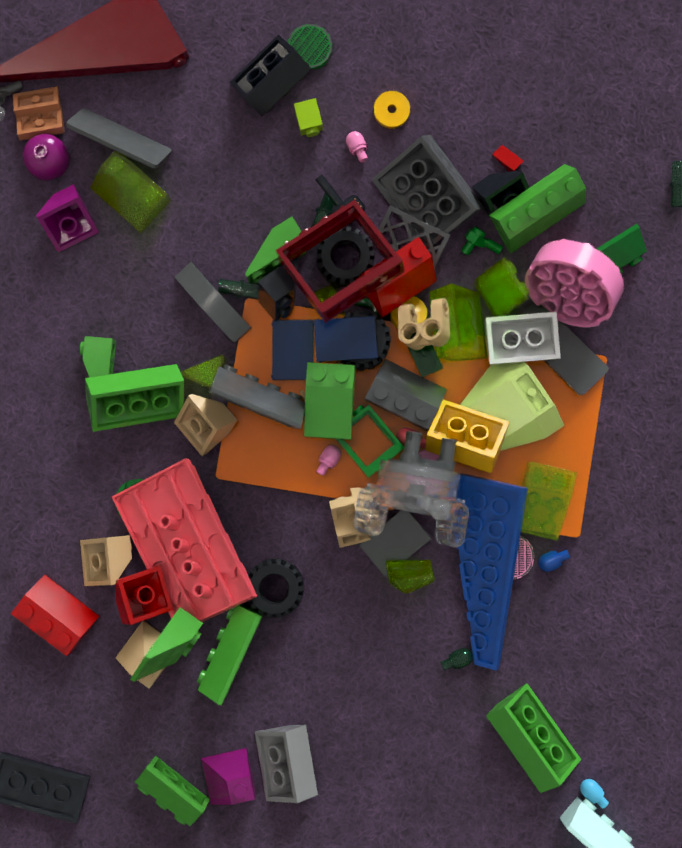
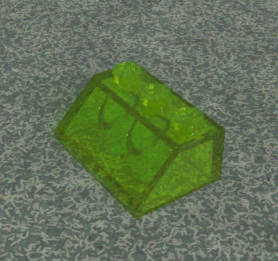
M114 151L101 165L90 187L91 190L140 233L171 201L169 195L118 151Z
M452 283L430 291V308L432 300L445 298L449 306L450 339L444 346L435 347L437 358L449 361L487 358L479 293Z

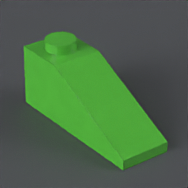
M85 336L84 342H81L80 355H83L82 359L89 377L113 374L116 341L114 339Z

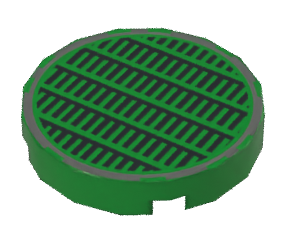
M305 24L297 27L288 39V44L299 53L311 69H319L329 61L332 54V41L324 28L316 24Z

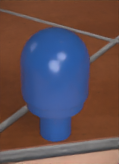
M556 550L550 551L540 556L538 565L541 570L550 572L560 568L559 566H562L561 562L571 557L568 550L557 553Z

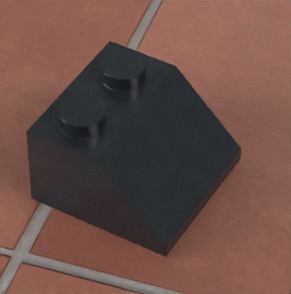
M295 258L291 263L298 271V258ZM282 265L258 281L259 303L275 322L280 318L288 317L292 313L297 288L296 283Z

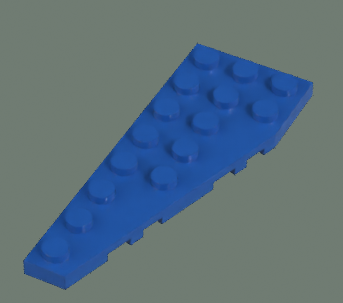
M461 473L458 476L452 523L457 536L455 542L456 548L459 549L461 562L459 568L464 600L467 601V620L470 621L472 636H470L474 665L496 671L500 667L528 488Z

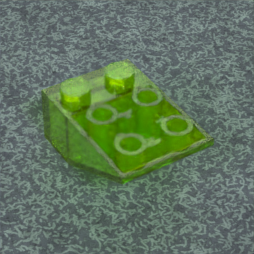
M505 257L473 282L493 317L507 316L518 310L529 299L527 296L529 294L527 286L523 281L519 282L515 275L517 270L511 261L507 262Z
M527 462L522 483L523 487L528 488L521 528L522 533L558 541L573 494L577 472L536 462Z

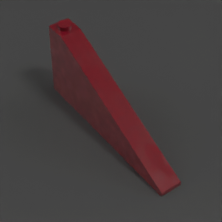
M112 0L1 64L0 83L17 80L27 81L164 70L173 67L179 68L187 62L189 55L157 0Z

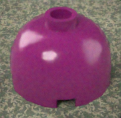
M36 135L29 139L24 146L22 154L24 165L29 173L37 179L50 181L62 176L67 170L70 162L68 149L63 141L54 135Z

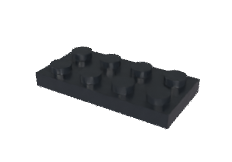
M0 752V803L76 824L79 822L91 778L90 775L10 753Z

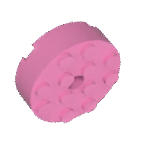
M567 239L545 244L538 251L525 275V287L533 302L537 306L541 304L550 312H557L558 321L577 327L599 326L600 322L608 320L624 290L620 269L607 256L589 243H580Z

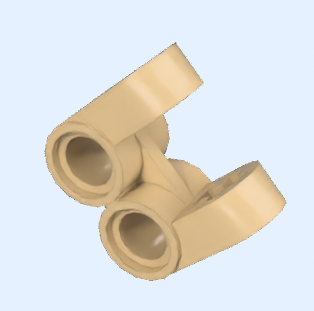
M445 298L432 300L431 318L426 319L422 323H417L416 310L413 304L400 305L398 308L399 339L412 350H420L428 345L435 347L444 346L450 339V318L447 300ZM436 329H438L437 334H435L434 336H432V333H433ZM416 332L415 337L410 339L412 334Z

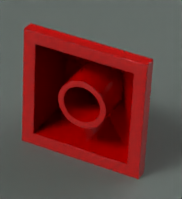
M161 565L116 580V604L122 624L132 625L174 610Z

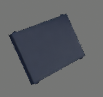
M375 316L331 319L326 323L320 319L314 320L316 362L378 358Z
M273 320L272 380H306L307 363H313V320H277L276 322Z

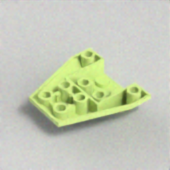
M525 362L491 364L460 404L461 406L509 421L500 451L545 439L565 426L554 402Z

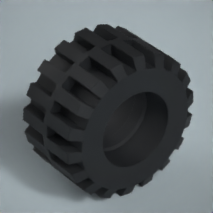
M351 227L340 229L318 245V268L323 278L325 277L328 283L335 284V287H347L374 266L375 254L372 242H369L368 236L366 234L362 235L358 229L355 231L351 230ZM341 246L353 247L359 253V262L352 269H340L333 264V252Z
M356 310L354 313L344 315V318L375 316L378 358L341 361L344 365H355V368L359 369V371H364V369L370 370L374 366L379 365L387 356L391 342L390 331L385 325V321L380 319L376 313L371 314L367 310H364V312Z
M278 558L267 559L256 565L250 571L249 579L258 597L249 600L250 607L253 610L255 609L259 615L267 616L266 618H282V616H287L296 609L304 594V580L296 566L287 562V560ZM271 574L281 575L288 582V594L283 600L278 602L267 600L261 591L263 580Z

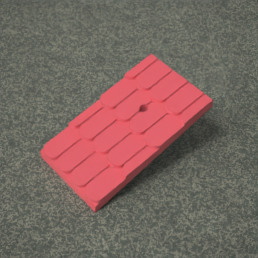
M185 458L112 496L146 568L149 569L161 565L174 609L168 612L171 619L177 610L182 608L199 621L204 622L209 618L258 597L243 563L238 558L229 535L223 528L211 498L206 493L196 468L189 459Z

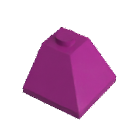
M74 184L53 194L36 215L58 253L99 233Z
M247 748L201 758L211 805H233L255 800L257 793Z

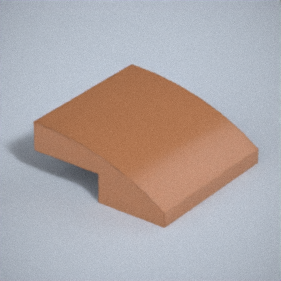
M58 87L13 94V107L17 120L19 140L31 139L39 134L55 135L65 133Z

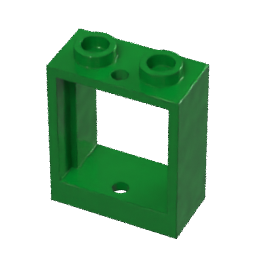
M361 405L353 411L352 426L368 415L393 446L366 467L344 439L336 440L366 477L369 478L385 465L388 459H392L403 450L404 446L370 405L365 408Z

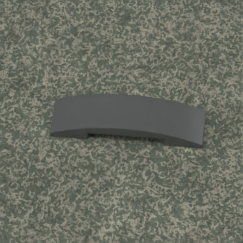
M192 262L175 276L188 294L234 343L251 329L250 325Z

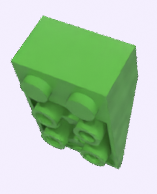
M293 217L275 226L270 231L245 273L250 284L253 282L258 284L259 280L267 276L266 274L282 265L276 250L283 246L284 242L291 241L302 232ZM306 252L301 254L297 258L300 259L306 254Z

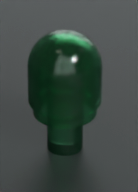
M460 648L451 652L448 655L449 658L440 663L443 670L451 667L455 670L461 669L471 664L473 655L469 649Z

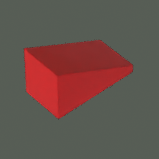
M503 145L492 154L509 172L516 171L524 162V160Z

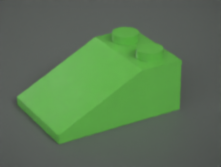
M307 363L304 437L351 440L356 383L355 365Z
M179 608L147 652L130 680L135 682L176 663L181 655L186 657L201 636L198 630L203 623L182 608Z

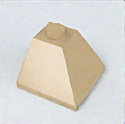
M191 394L187 397L174 423L200 455L204 456L231 432L237 419L224 403Z
M130 535L80 540L84 586L114 585L132 559Z
M146 621L141 622L116 656V659L131 676L161 634ZM165 668L138 681L147 688H150Z

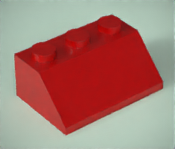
M419 237L396 251L403 260L404 272L368 295V298L382 318L437 281L432 256ZM382 260L381 262H379L378 264L364 272L362 275H360L356 280H358L368 272L372 271L373 269H375L387 260Z
M44 575L24 595L11 613V615L65 656L73 653L100 617L47 575Z

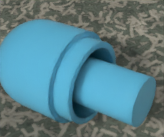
M585 779L581 783L580 791L592 804L597 803L602 809L609 804L603 797V789L596 781Z

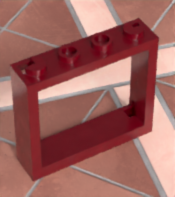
M356 200L345 206L342 205L338 211L330 216L323 217L319 223L311 228L304 229L297 237L291 241L284 242V245L276 250L280 263L324 323L330 321L404 272L403 260ZM356 220L387 261L321 303L291 261Z

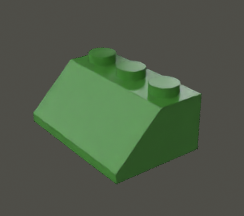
M156 755L135 781L138 785L137 788L143 794H150L154 797L159 807L164 810L169 809L175 814L174 818L183 825L191 826L204 812L210 800Z

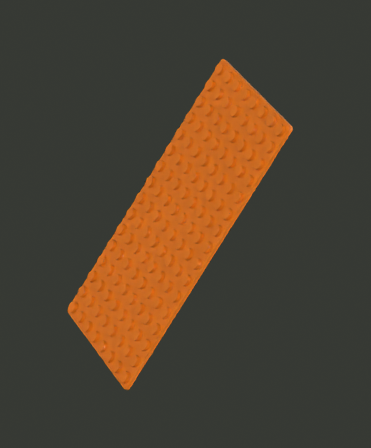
M246 299L242 318L250 325L251 329L238 340L234 368L237 369L236 374L243 377L246 374H250L259 378L258 383L267 386V383H271L280 387L279 392L288 395L290 391L301 396L299 391L303 390L305 392L306 380H272V322L274 319L259 303V300ZM294 306L292 313L288 317L280 318L279 320H313L314 322V320H322V318L315 309ZM340 313L333 319L344 318L346 314ZM384 320L391 336L388 354L379 365L374 366L370 370L364 369V371H359V369H356L353 411L361 405L364 408L370 405L395 437L400 429L410 428L423 433L422 438L426 439L429 429L425 431L365 401V397L385 359L421 376L407 345L398 337V329L391 321ZM313 326V363H319L316 362L315 332ZM436 329V330L432 333V336H434L435 334H437L438 329ZM450 331V339L444 346H433L443 369L424 378L447 389L444 400L460 405L489 368L490 364L485 336ZM597 355L605 364H607V358L605 356ZM543 360L528 361L525 363L530 367L554 402L565 426L545 439L500 451L492 473L455 461L453 476H456L455 482H449L448 486L441 493L431 496L429 514L453 516L458 476L464 473L527 487L521 529L577 538L581 534L605 375L583 396H580ZM326 361L322 363L337 364L338 361ZM230 402L227 404V408L233 413L237 421L231 432L221 440L216 469V477L218 479L331 498L351 496L350 488L359 487L374 494L380 506L398 508L400 491H409L405 474L385 471L383 465L367 478L336 439L304 437V416L301 428L293 429ZM368 415L352 426L351 440H345L366 467L393 446ZM335 445L341 451L340 460L333 469H328L326 474L321 476L316 472L321 464L319 457L327 446ZM420 447L419 452L425 450V448ZM404 449L401 450L392 459L400 460V455L404 451Z

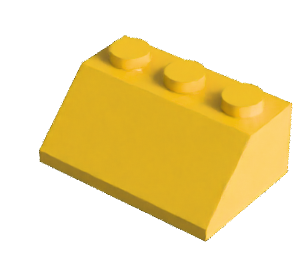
M443 399L427 433L425 451L440 455L442 438L455 439L457 443L454 461L492 473L509 426V421Z

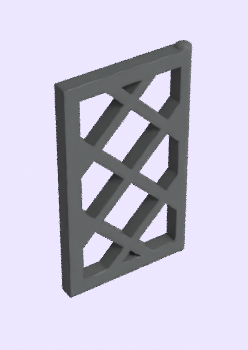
M391 205L378 229L381 234L390 232L393 241L391 246L395 251L399 250V245L411 242L417 237L426 236L430 249L427 250L429 253H432L434 259V270L451 237L450 234ZM392 212L402 216L404 222L392 226L390 222ZM413 222L423 226L425 232L412 236L409 224ZM405 225L409 238L397 242L393 229ZM437 233L443 236L444 239L441 245L434 247L430 234Z

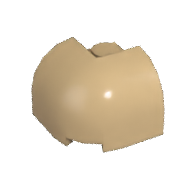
M359 487L350 488L351 496L338 497L335 500L329 501L340 548L371 540L370 535L377 531H382L383 523L378 501L374 494L366 489Z

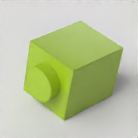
M316 98L294 104L301 136L313 137L318 135L319 131L323 130V123Z

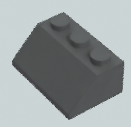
M385 359L365 397V401L427 431L447 389Z

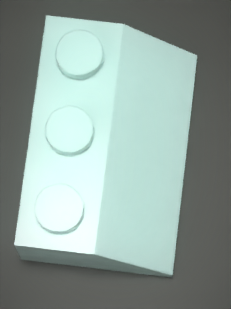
M577 796L560 816L567 830L588 848H634L630 843L632 838L622 829L620 832H617L612 827L615 823L605 814L600 817L595 812L596 806L586 798L582 801Z

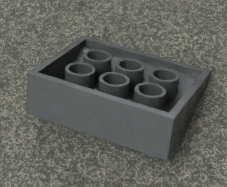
M431 135L419 137L371 179L391 206L448 234L456 231L485 208ZM414 222L409 224L413 236L425 232L423 226ZM437 233L430 234L433 246L444 239L443 236ZM421 237L420 239L425 247L430 249L427 237Z
M224 365V368L218 367L208 394L290 428H301L305 410V402L301 401L302 396L290 391L288 395L279 392L281 388L271 383H267V386L258 383L259 378L250 374H246L245 377L236 374L237 369L231 366Z

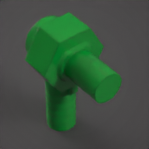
M474 226L473 229L469 228L465 234V238L468 241L461 251L469 255L476 245L482 248L487 247L496 254H499L502 246L491 239H486L484 237L486 233Z

